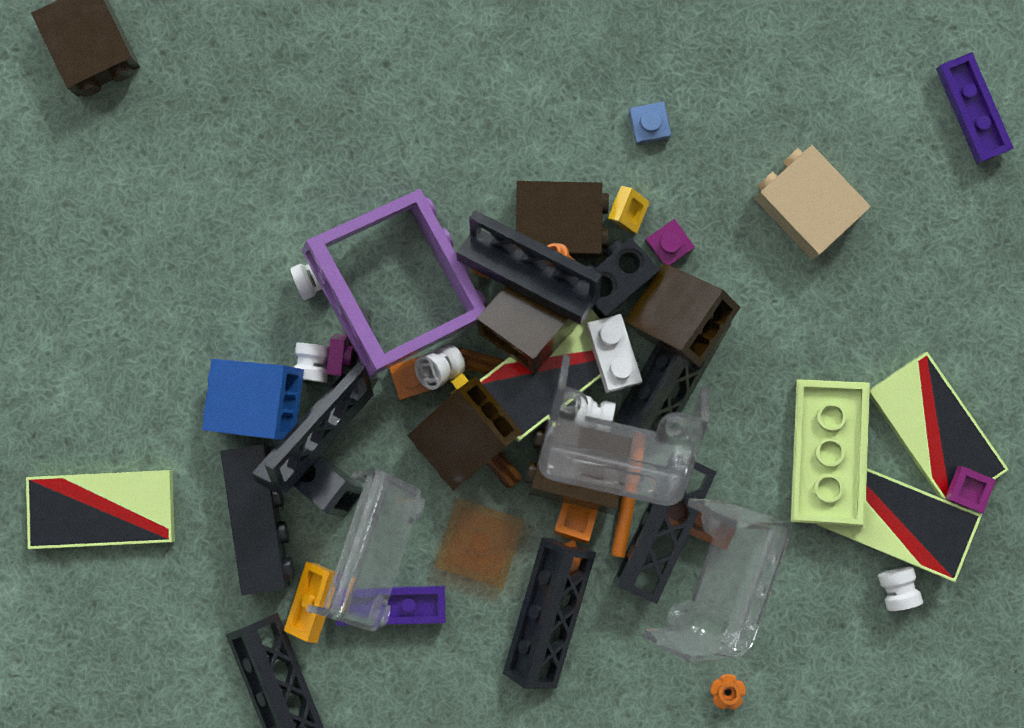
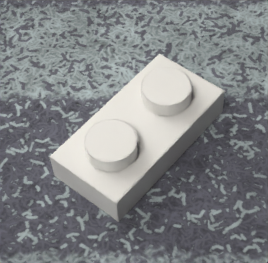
M619 314L587 323L585 328L605 392L610 393L642 383L643 381L622 315Z

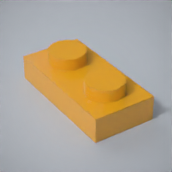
M305 563L284 628L285 632L305 642L318 643L339 573L317 563Z

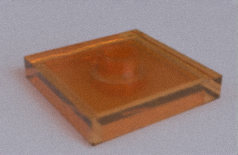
M456 498L435 567L504 588L525 519Z

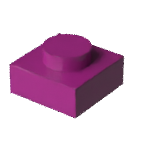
M675 219L645 239V242L662 265L664 263L668 265L673 264L695 248Z
M334 334L330 338L326 374L341 376L345 371V366L351 367L353 346L348 345L347 335Z
M957 466L945 500L983 514L996 480L966 467Z

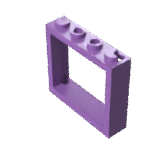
M421 189L306 240L302 249L304 257L363 366L367 368L369 377L477 324L476 318L487 307L484 295L475 289L470 280L468 266L457 261L452 237L445 228L442 229L436 218L434 204L429 198H425ZM410 209L467 313L384 353L327 247Z

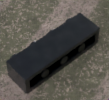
M269 444L220 451L241 596L285 589L290 586L289 579L294 578L293 560L291 557L286 558L284 543L289 542L288 526L286 521L281 522L279 507L284 506V498L282 495L255 482L252 472L271 452Z

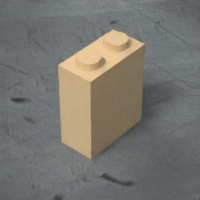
M811 145L804 152L797 148L783 161L787 168L777 176L772 171L759 183L757 187L761 192L754 199L795 243L813 259L820 255L871 206L826 158Z

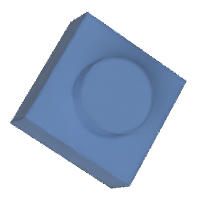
M664 101L629 109L636 145L671 137Z

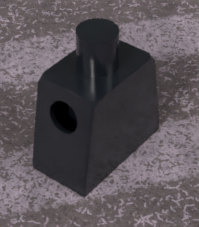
M322 455L317 458L293 485L326 514L345 518L366 491L364 487Z

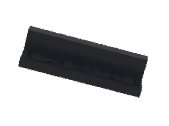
M475 210L469 217L470 235L456 252L457 261L581 325L599 299L602 274ZM579 278L582 279V280H584V281H586V282H588V283H590V284L588 285V284H586V283L580 281Z
M732 323L728 325L700 368L693 365V367L688 369V361L656 345L640 373L643 382L631 388L615 419L663 446ZM679 383L680 390L676 397L671 399L670 392L673 386ZM662 413V422L657 431L654 432L650 427L656 416Z
M357 363L348 374L343 373L252 472L255 482L282 496L292 488L374 396L365 366Z
M671 452L629 544L625 558H623L614 577L613 583L655 604L658 603L717 471L683 455ZM687 467L705 474L700 488L686 493L682 482ZM679 488L681 496L674 498L677 489ZM695 496V499L691 505L688 498ZM683 500L688 512L685 521L671 526L667 511L670 505ZM664 520L666 528L659 531ZM680 529V532L676 538L673 531ZM669 534L673 545L670 554L656 559L652 549L655 538ZM649 553L651 561L644 564ZM666 562L662 571H660L658 564ZM650 567H654L658 578L652 593L634 585L640 571Z
M542 537L502 673L524 689L557 688L596 556V552L591 549L568 547L553 538ZM573 558H581L578 570L571 576L569 572ZM569 592V602L560 610L561 599ZM557 627H560L558 638L550 644L551 633ZM550 661L547 677H539L541 667Z
M278 613L225 634L262 728H324ZM269 624L275 636L272 649L262 644L257 631ZM276 659L284 662L287 666L288 674L285 682L276 679L273 668ZM290 693L299 696L302 706L299 716L290 713L287 707Z

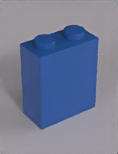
M211 359L206 404L203 410L202 430L282 440L298 421L304 369L285 365Z

